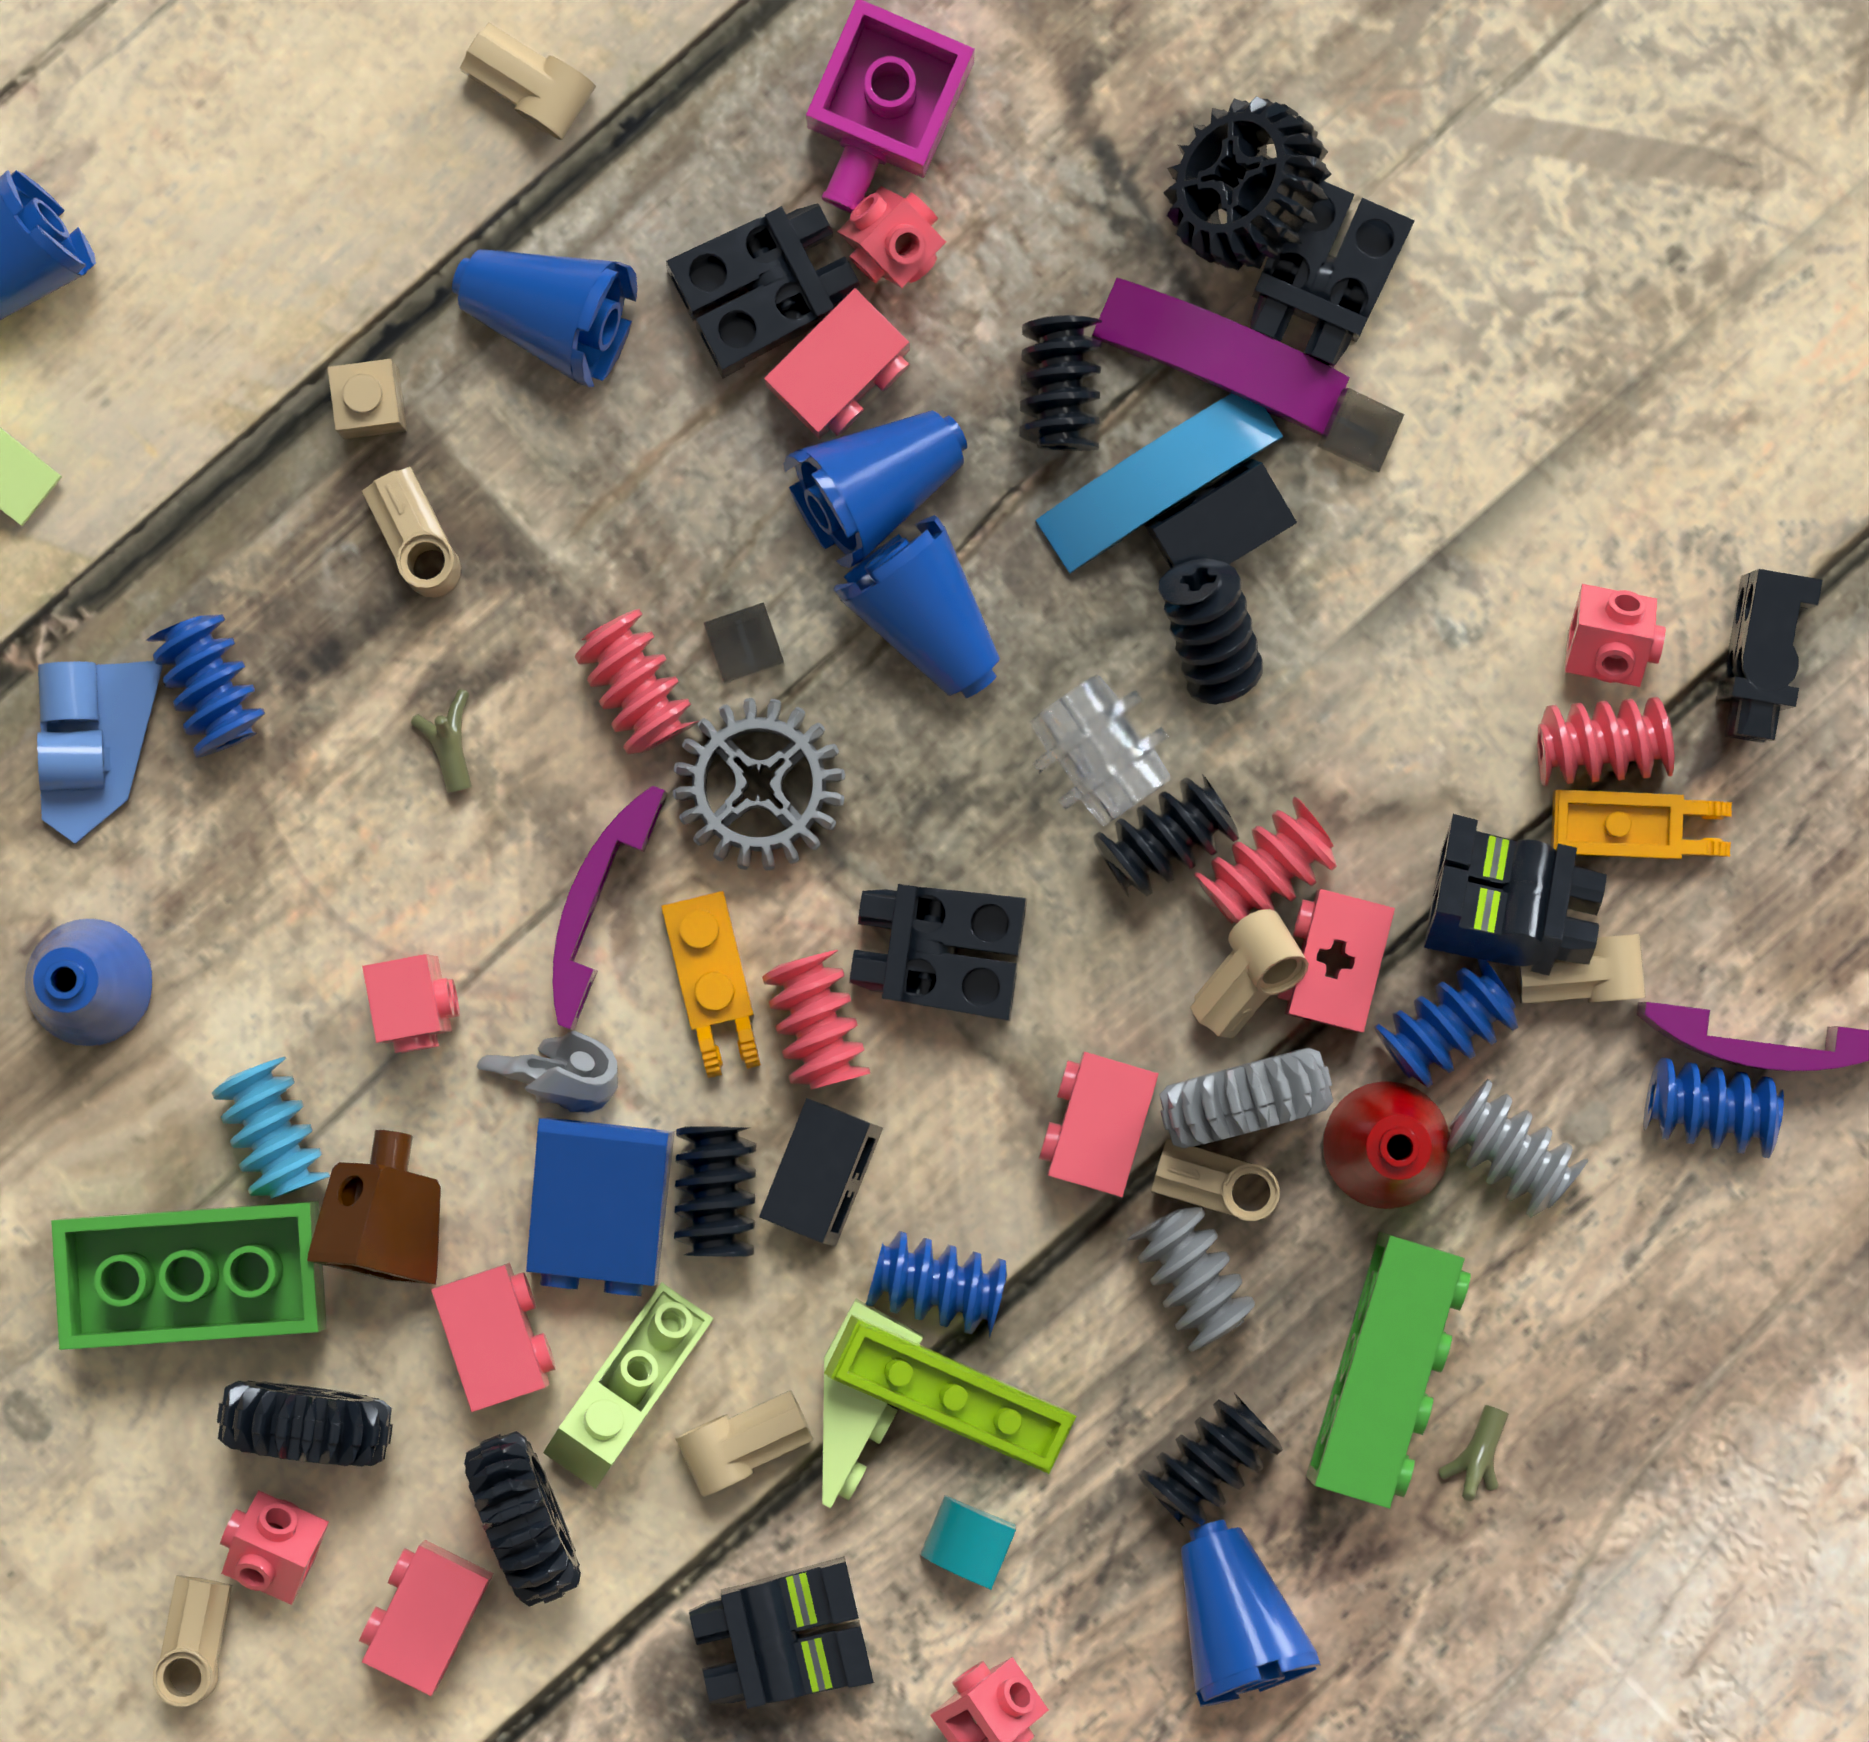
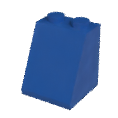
M551 1117L539 1118L526 1272L541 1273L540 1285L556 1288L578 1289L579 1278L604 1280L605 1293L628 1296H642L643 1285L655 1286L658 1284L675 1131Z

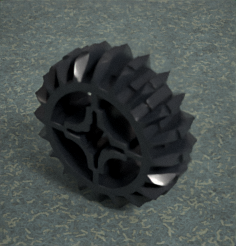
M1257 96L1250 103L1234 98L1228 112L1224 109L1212 108L1211 123L1209 125L1193 124L1196 137L1190 145H1177L1183 158L1180 164L1167 168L1172 178L1176 180V183L1163 192L1168 198L1169 203L1173 205L1166 216L1178 228L1176 235L1181 238L1183 244L1196 251V255L1207 262H1215L1225 268H1233L1237 271L1243 265L1260 269L1266 256L1270 259L1282 260L1283 246L1287 241L1302 244L1299 230L1304 223H1318L1312 213V208L1315 203L1328 199L1323 189L1318 186L1332 175L1327 169L1326 164L1322 162L1328 151L1323 146L1322 141L1317 139L1318 132L1314 130V126L1303 117L1298 116V112L1288 105H1280L1277 102L1273 103L1268 99H1261ZM1268 144L1275 145V158L1267 156ZM1218 209H1223L1227 212V223L1221 224Z
M237 1381L225 1387L223 1401L219 1403L217 1423H219L218 1440L230 1449L254 1453L259 1456L324 1465L373 1466L385 1459L387 1446L391 1443L393 1424H390L392 1408L379 1398L346 1391L266 1381Z
M515 1431L504 1436L499 1434L480 1443V1446L466 1452L464 1462L466 1467L465 1474L469 1481V1489L473 1495L475 1507L482 1521V1527L489 1539L491 1549H493L500 1569L503 1570L508 1585L512 1587L515 1596L530 1607L543 1601L545 1604L563 1597L565 1592L576 1588L579 1585L581 1576L580 1564L575 1554L576 1549L572 1543L570 1531L565 1523L553 1489L547 1479L546 1472L543 1470L537 1454L534 1453L531 1443L527 1441L526 1437Z

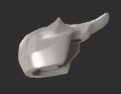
M571 1031L563 1037L544 1039L538 1047L539 1052L551 1059L534 1054L514 1057L486 1055L478 1061L476 1066L480 1070L496 1072L507 1078L526 1083L528 1086L525 1087V1090L536 1096L537 1103H555L568 1109L569 1112L589 1113L602 1109L618 1088V1066L613 1052L603 1043L577 1031Z

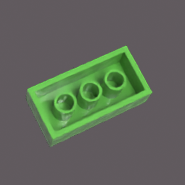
M319 1201L51 1220L59 1350L314 1333L327 1329L323 1265L307 1261L319 1217Z
M1379 1231L1306 1477L1314 1486L1389 1509L1394 1495L1404 1498L1415 1464V1460L1409 1459V1455H1406L1412 1433L1423 1435L1432 1410L1433 1398L1425 1393L1431 1370L1439 1373L1443 1371L1452 1342V1335L1443 1332L1450 1308L1460 1311L1468 1291L1471 1273L1462 1270L1465 1258Z

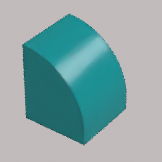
M944 1495L920 1555L943 1569L991 1590L1016 1532V1525Z

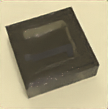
M1343 388L1318 443V447L1372 473H1379L1405 414L1351 388Z
M764 602L704 622L724 684L785 664Z

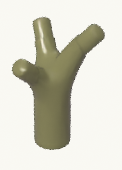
M463 689L457 691L450 705L447 717L443 715L437 716L434 721L435 725L419 714L413 716L411 724L424 733L435 749L447 793L472 787L461 739L462 715L469 698V693Z
M1489 1405L1484 1406L1474 1436L1467 1448L1454 1461L1439 1468V1475L1442 1479H1447L1467 1470L1462 1494L1466 1501L1475 1499L1476 1491L1482 1478L1487 1490L1493 1491L1498 1488L1494 1472V1455L1509 1414Z

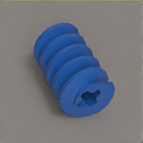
M223 614L204 615L187 619L157 632L146 640L150 642L166 641L153 654L155 664L176 665L163 677L165 687L171 689L186 688L173 701L175 710L179 712L196 711L183 724L184 732L187 735H206L193 748L196 758L225 750L253 737L257 732H253L251 726L265 715L263 708L243 709L241 703L255 691L253 684L233 686L231 680L245 668L243 661L223 662L221 658L235 644L234 639H213L211 633L225 621Z
M1478 959L1481 973L1480 978L1465 967L1456 972L1460 988L1459 992L1445 982L1437 984L1435 990L1439 1003L1438 1006L1423 996L1416 998L1414 1006L1418 1020H1414L1401 1010L1393 1014V1021L1397 1034L1394 1035L1380 1024L1374 1026L1381 1042L1408 1078L1413 1077L1428 1088L1433 1085L1429 1069L1430 1064L1434 1062L1447 1073H1451L1454 1071L1450 1054L1451 1050L1455 1048L1469 1059H1472L1476 1056L1472 1036L1477 1034L1493 1045L1497 1042L1493 1022L1498 1020L1512 1031L1518 1028L1514 1012L1516 1006L1506 987L1486 960Z
M1661 1058L1655 1065L1651 1075L1645 1104L1643 1130L1647 1129L1652 1119H1656L1659 1121L1661 1139L1668 1140L1676 1125L1684 1124L1686 1143L1694 1144L1703 1128L1709 1129L1711 1146L1715 1149H1719L1727 1134L1732 1133L1735 1136L1737 1153L1742 1154L1747 1150L1753 1137L1759 1138L1762 1157L1770 1158L1776 1146L1782 1122L1784 1092L1781 1089L1777 1095L1773 1078L1762 1076L1757 1081L1753 1090H1751L1750 1078L1745 1072H1736L1726 1087L1724 1072L1722 1068L1711 1067L1701 1082L1697 1064L1690 1062L1685 1063L1676 1077L1672 1060Z
M899 1231L888 1246L882 1243L866 1305L873 1307L885 1291L889 1294L890 1312L899 1313L910 1298L913 1299L915 1319L923 1320L933 1305L938 1306L940 1326L948 1327L956 1314L961 1312L963 1313L965 1333L972 1334L980 1322L986 1319L988 1320L990 1339L1006 1283V1260L998 1258L986 1274L983 1273L981 1253L973 1251L961 1267L958 1266L956 1246L948 1245L938 1260L933 1259L931 1239L923 1238L914 1252L910 1253L908 1251L907 1233Z

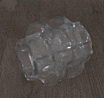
M1098 674L1054 702L1034 717L1030 723L1046 749V752L1032 763L1035 769L1041 774L1059 763L1075 785L1074 788L1058 799L1059 803L1066 811L1082 801L1104 827L1161 788L1171 778L1155 751L1158 746L1169 738L1167 733L1160 727L1145 738H1142L1127 717V714L1141 704L1143 699L1135 690L1119 700Z

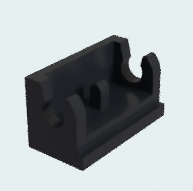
M1250 459L1144 524L1172 569L1178 564L1197 559H1213L1231 564L1292 527L1297 521L1263 463Z
M806 1098L759 1218L820 1243L836 1246L883 1127Z

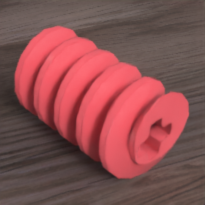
M640 609L625 613L587 634L582 639V641L586 640L587 642L575 655L579 665L599 663L587 678L591 687L611 685L599 700L603 710L623 708L611 723L614 731L635 730V733L623 746L627 754H637L651 750L685 732L699 722L680 723L679 717L691 703L688 699L669 701L666 697L679 682L677 677L656 678L654 673L667 660L665 655L644 656L642 651L654 638L652 631L635 634L631 632L630 628L642 616Z
M1658 697L1648 698L1643 715H1641L1633 699L1623 700L1617 718L1607 701L1597 702L1591 720L1583 704L1574 703L1570 707L1566 722L1559 708L1556 705L1546 706L1541 724L1538 725V764L1543 786H1548L1553 767L1560 768L1566 784L1574 783L1577 769L1580 765H1585L1592 783L1599 782L1603 765L1606 763L1611 764L1618 781L1625 779L1629 762L1636 761L1643 779L1650 778L1654 761L1658 759L1662 760L1668 776L1671 777L1673 775L1675 756L1672 727L1664 705Z
M1294 797L1292 800L1297 819L1279 810L1272 814L1276 835L1261 826H1256L1252 829V836L1256 846L1255 851L1242 842L1236 841L1232 845L1231 849L1236 862L1235 866L1220 857L1214 858L1211 861L1216 881L1213 882L1201 873L1196 872L1194 874L1202 889L1231 924H1237L1242 918L1251 914L1250 910L1254 907L1258 910L1271 909L1275 911L1271 899V894L1274 892L1291 902L1295 900L1296 895L1291 879L1296 876L1310 886L1317 883L1311 866L1315 860L1330 870H1334L1337 867L1331 849L1334 846L1329 836L1299 798Z
M838 950L778 965L762 976L764 985L783 986L784 991L769 1001L770 1008L773 1010L790 1011L791 1014L775 1026L777 1034L797 1036L795 1042L782 1050L784 1059L802 1060L804 1062L803 1066L789 1075L790 1083L810 1085L811 1090L871 1074L869 1067L850 1066L849 1063L850 1060L864 1051L863 1043L843 1041L842 1036L858 1026L856 1018L836 1015L837 1010L851 1001L850 994L831 992L829 989L831 985L844 977V972L842 968L824 967L823 961Z

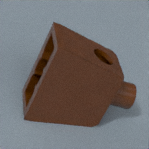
M375 1130L370 1164L339 1162L332 1168L307 1261L386 1281L436 1285L441 1186L437 1179L408 1172L413 1140L412 1135L389 1130Z

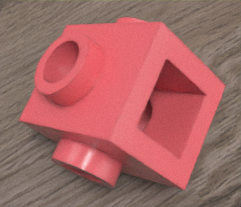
M882 186L875 193L864 198L852 211L848 221L837 231L855 250L849 258L863 274L874 283H877L883 277L901 288L908 282H915L926 275L937 260L936 252L946 243L932 227L938 220V217L919 197L911 192L904 198Z
M1582 584L1568 630L1565 672L1597 678L1604 682H1617L1640 687L1647 662L1659 663L1665 640L1666 627L1656 625L1657 598L1638 595L1627 590L1617 591Z
M258 1490L247 1513L236 1509L226 1526L220 1545L229 1548V1552L221 1574L237 1580L248 1589L261 1591L292 1605L317 1557L329 1521L300 1509L292 1502L277 1499Z
M1011 1657L991 1669L987 1667L984 1661H981L965 1671L952 1682L957 1693L930 1716L948 1742H1029L1035 1736L1029 1727L1049 1709L1014 1658Z

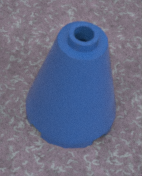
M8 170L0 176V320L84 276L96 264L95 254L79 227L69 234L66 226L59 218L65 211L60 204L38 183L17 170L12 174Z
M484 249L477 250L470 259L464 258L461 260L452 282V291L458 295V305L461 310L576 383L589 388L594 387L592 378L603 381L618 360L632 323L630 320L621 318L624 301L626 298L636 302L638 291L635 271L630 265L621 262Z
M931 410L796 450L786 456L783 466L784 472L793 467L796 469L799 481L791 485L789 489L804 521L824 549L836 544L845 554L836 562L842 567L851 568L870 554L963 466L964 457L962 451L967 449V441L960 426L951 416L948 415L942 418L937 412Z
M933 515L915 524L921 535L910 542L906 538H902L900 534L896 535L853 567L844 576L848 583L835 585L833 590L842 603L948 696L961 691L965 698H969L995 680L997 675L992 668L999 662L1000 657L947 530L939 518Z
M79 919L67 922L49 932L38 943L31 954L25 975V991L28 1004L38 1022L49 1033L60 1040L82 1046L111 1043L132 1031L148 1010L152 991L151 961L140 942L119 925L100 919ZM75 972L77 982L72 989V976Z
M1218 1520L1190 1530L1191 1542L1181 1547L1194 1687L1200 1706H1212L1240 1699L1239 1694L1256 1689L1262 1692L1300 1678L1316 1670V1666H1321L1317 1655L1318 1652L1242 1528L1228 1529L1225 1520Z

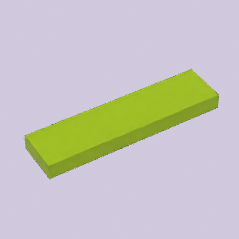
M851 1315L824 1372L825 1375L835 1381L1050 1474L1077 1417L1068 1410Z

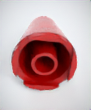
M1373 1082L1349 1093L1332 1110L1323 1132L1324 1160L1333 1180L1350 1198L1374 1208H1400L1422 1199L1439 1183L1450 1158V1152L1446 1148L1450 1133L1442 1112L1422 1091L1400 1082ZM1402 1134L1405 1141V1149L1402 1156L1395 1160L1388 1154L1387 1143L1394 1135Z

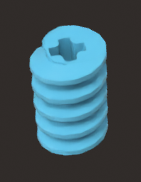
M281 1057L232 1075L212 1092L215 1100H234L235 1102L232 1107L223 1113L221 1119L224 1124H243L244 1126L230 1140L233 1148H252L253 1150L239 1164L242 1172H261L262 1174L248 1188L251 1196H270L273 1199L330 1177L329 1172H309L308 1167L322 1155L320 1148H300L298 1144L313 1131L311 1124H291L289 1120L304 1107L302 1100H282L280 1096L295 1083L293 1076H273L271 1072L286 1057Z

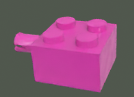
M856 0L806 113L808 129L840 142L839 144L844 148L827 190L823 192L821 199L840 210L852 213L855 207L863 200L879 164L885 165L889 163L924 178L974 65L975 48L866 1Z

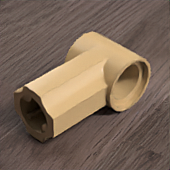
M489 22L476 35L459 67L461 72L468 75L469 78L515 105L514 110L524 119L559 140L563 139L596 88V85L590 79L567 63L551 55L547 59Z
M407 467L402 470L392 471L374 480L371 485L362 490V493L397 562L399 573L415 592L424 597L436 598L446 595L457 585L462 567L459 557L452 549L413 468ZM429 550L442 552L445 557V563L440 574L428 580L419 579L415 576L413 570L414 563L419 555Z
M1271 909L1253 912L1242 918L1233 927L1228 939L1233 951L1194 996L1195 1002L1190 1006L1194 1016L1200 1024L1211 1029L1218 1037L1234 1038L1270 995H1277L1294 987L1303 979L1308 971V961L1279 914Z
M1640 934L1598 937L1589 965L1555 959L1549 976L1530 972L1531 965L1524 967L1515 966L1520 1004L1563 1002V1000L1588 998V1003L1646 998Z
M1168 1138L1165 1142L1151 1192L1246 1221H1257L1266 1218L1275 1210L1280 1196L1277 1178L1269 1169L1259 1164H1252L1195 1146L1181 1148L1173 1145L1172 1140ZM1247 1174H1257L1263 1177L1270 1187V1198L1267 1204L1262 1209L1254 1212L1239 1208L1232 1195L1233 1186L1236 1181Z
M791 1390L729 1418L728 1414L718 1417L675 1438L702 1497L743 1480L755 1473L753 1468L772 1459L780 1458L814 1440L807 1421Z
M176 1576L161 1656L153 1670V1686L157 1695L165 1703L175 1707H187L206 1699L214 1691L218 1682L217 1663L233 1585L197 1577ZM179 1658L193 1661L201 1672V1683L193 1694H185L178 1691L171 1681L172 1666Z

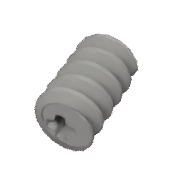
M1487 1079L1469 1098L1450 1123L1449 1129L1452 1132L1446 1148L1452 1153L1467 1143L1472 1146L1466 1166L1470 1169L1489 1160L1492 1164L1486 1182L1490 1185L1509 1176L1512 1179L1506 1196L1509 1201H1513L1529 1192L1532 1197L1526 1214L1531 1218L1554 1205L1588 1163V1159H1583L1568 1167L1573 1151L1572 1146L1566 1142L1548 1151L1547 1149L1553 1134L1552 1130L1546 1126L1528 1135L1527 1132L1532 1120V1114L1525 1110L1508 1119L1507 1116L1512 1104V1098L1505 1094L1490 1103L1487 1102L1492 1087V1081Z
M1199 1206L1171 1212L1140 1229L1127 1239L1130 1241L1147 1238L1150 1244L1137 1257L1139 1262L1146 1263L1160 1260L1162 1267L1150 1279L1151 1284L1155 1286L1172 1283L1175 1287L1162 1302L1164 1307L1170 1308L1185 1305L1187 1312L1175 1324L1177 1331L1192 1328L1198 1329L1199 1335L1187 1347L1189 1352L1212 1343L1244 1323L1246 1315L1255 1306V1301L1250 1296L1231 1298L1242 1284V1278L1240 1274L1219 1276L1221 1270L1230 1261V1256L1225 1251L1206 1252L1215 1242L1218 1235L1215 1229L1194 1231L1196 1225L1205 1216L1203 1207Z

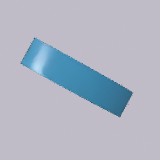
M1231 393L1115 465L1037 518L1035 522L1068 573L1071 574L1121 542L1130 533L1227 471H1232L1282 439L1283 435L1265 407Z

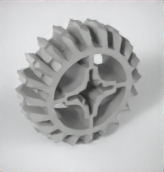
M747 698L744 700L743 705L745 719L736 721L733 711L726 704L719 708L720 716L726 723V726L717 732L711 722L705 718L698 723L702 733L709 738L704 747L692 739L687 738L684 740L682 747L688 753L698 758L695 766L684 762H677L675 764L674 772L683 777H692V786L675 788L673 796L676 800L694 799L696 807L685 810L680 814L679 818L684 825L692 824L702 818L706 825L693 837L697 845L702 846L714 835L718 836L721 841L715 848L713 857L718 861H723L728 856L732 846L740 848L737 866L744 870H747L750 866L752 851H761L762 865L768 871L775 868V858L772 850L783 848L787 860L790 864H795L799 861V855L792 844L793 842L802 837L807 846L812 850L820 847L821 843L817 836L809 831L815 822L824 829H834L836 821L831 816L822 813L821 809L824 803L832 806H843L844 796L837 792H827L826 783L843 781L845 779V771L840 768L824 770L822 762L833 759L839 754V750L835 744L826 745L816 750L813 743L821 738L825 732V728L821 723L811 726L805 734L798 730L805 717L803 709L796 707L791 712L787 723L778 720L781 713V702L779 700H770L766 718L757 717L755 700ZM765 732L779 735L791 742L772 757L765 760H755L744 754L732 740L749 733ZM718 754L733 770L736 784L734 791L725 800V803L713 813L707 797L706 784L709 768ZM805 756L811 767L813 788L809 804L801 816L785 798L782 787L785 777L794 768L793 766ZM737 760H741L749 770L758 768L760 774L763 768L773 771L784 761V764L774 772L776 776L770 782L775 792L773 795L783 805L782 809H778L769 799L761 801L759 795H757L756 801L746 798L734 808L744 797L743 793L749 787L744 777L745 773L736 764ZM761 808L774 814L787 829L772 836L749 837L738 834L727 827L751 809Z
M1306 1048L1168 1085L1160 1093L1163 1109L1160 1112L1165 1130L1169 1131L1173 1145L1181 1148L1194 1147L1326 1111L1333 1103L1330 1088L1332 1081L1328 1066H1324L1320 1052Z

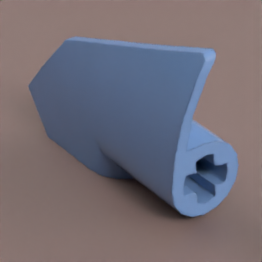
M74 661L38 665L41 732H37V751L42 820L74 844L128 801L163 668L162 665L155 664V661L96 665L94 662Z

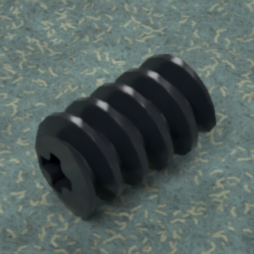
M1055 315L1031 320L1022 325V335L1038 342V344L1023 349L1021 360L1039 369L1021 375V386L1038 394L1020 401V411L1038 420L1020 426L1019 436L1037 444V448L1061 451H1090L1099 449V443L1082 437L1081 430L1100 424V417L1082 411L1083 404L1100 399L1099 391L1083 386V379L1101 373V366L1083 360L1084 353L1101 348L1102 341L1084 335V328L1102 323L1100 319L1075 315Z
M1197 559L1178 564L1162 576L1159 580L1158 590L1165 601V614L1171 621L1169 629L1176 641V654L1182 661L1181 671L1187 680V691L1193 699L1201 703L1217 705L1231 702L1245 695L1256 686L1263 674V659L1258 652V641L1252 631V619L1247 611V600L1241 591V578L1234 567L1223 561L1213 559Z
M1203 774L1204 788H1201L1187 777L1180 781L1182 802L1166 791L1160 793L1158 800L1161 815H1157L1144 804L1138 807L1136 811L1140 828L1136 829L1123 818L1117 820L1115 828L1118 842L1115 843L1101 832L1093 836L1094 843L1102 858L1128 897L1127 888L1131 885L1147 897L1153 893L1149 874L1155 872L1168 883L1175 880L1171 860L1174 858L1189 869L1194 868L1196 863L1192 847L1195 845L1200 846L1212 856L1218 853L1214 833L1220 831L1233 842L1239 840L1238 829L1233 819Z
M684 1126L676 1129V1136L678 1138L694 1143V1149L676 1155V1163L694 1169V1174L675 1180L676 1189L693 1195V1200L675 1206V1214L693 1221L692 1226L674 1232L675 1240L692 1246V1252L683 1255L713 1257H747L754 1255L753 1245L737 1239L738 1234L755 1228V1220L737 1213V1209L755 1203V1194L738 1188V1183L756 1177L755 1168L738 1162L739 1157L756 1152L757 1143L739 1136V1132L752 1127Z
M1236 1394L1235 1396L1239 1404L1236 1408L1219 1399L1213 1404L1220 1421L1218 1425L1201 1417L1194 1422L1201 1438L1199 1443L1182 1434L1175 1439L1183 1458L1177 1460L1164 1452L1157 1456L1164 1474L1161 1478L1144 1469L1138 1474L1142 1483L1183 1527V1517L1200 1525L1207 1521L1206 1514L1201 1505L1203 1499L1220 1508L1226 1503L1219 1485L1221 1482L1238 1490L1245 1485L1238 1468L1240 1464L1258 1473L1264 1468L1257 1451L1259 1447L1276 1455L1283 1450L1279 1440Z

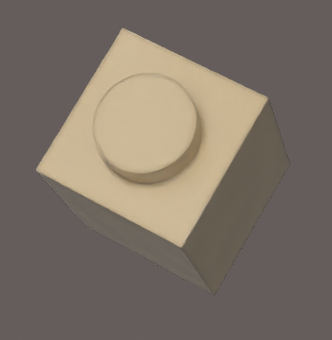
M392 359L328 367L335 430L343 439L407 431L399 368Z

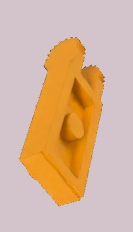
M1554 790L1551 847L1556 850L1558 843L1576 847V855L1674 860L1682 859V855L1730 857L1731 842H1724L1720 838L1682 840L1683 816L1701 817L1705 820H1722L1724 817H1732V802L1684 800V795Z
M724 891L662 905L691 1030L696 1029L707 1077L712 1078L722 1075L721 1067L723 1066L720 1049L715 1044L711 1025L735 1020L739 1037L737 1041L741 1060L746 1064V1068L761 1066L750 1016L754 1015Z

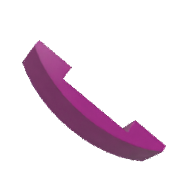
M1116 278L1099 317L1102 323L1096 324L1091 336L1148 362L1153 359L1265 407L1268 413L1323 437L1328 430L1350 378L1286 344L1237 322L1121 278Z
M651 786L630 802L613 819L589 851L571 886L562 911L553 957V997L557 1022L560 1026L571 1030L575 1029L597 974V970L577 963L574 960L620 844L622 843L645 852L668 794L661 788Z
M1638 1002L1637 1016L1654 1030L1691 1051L1733 1065L1775 1071H1817L1841 1068L1869 1061V1030L1840 1026L1827 1027L1825 1050L1708 1036L1710 1010L1654 1002Z

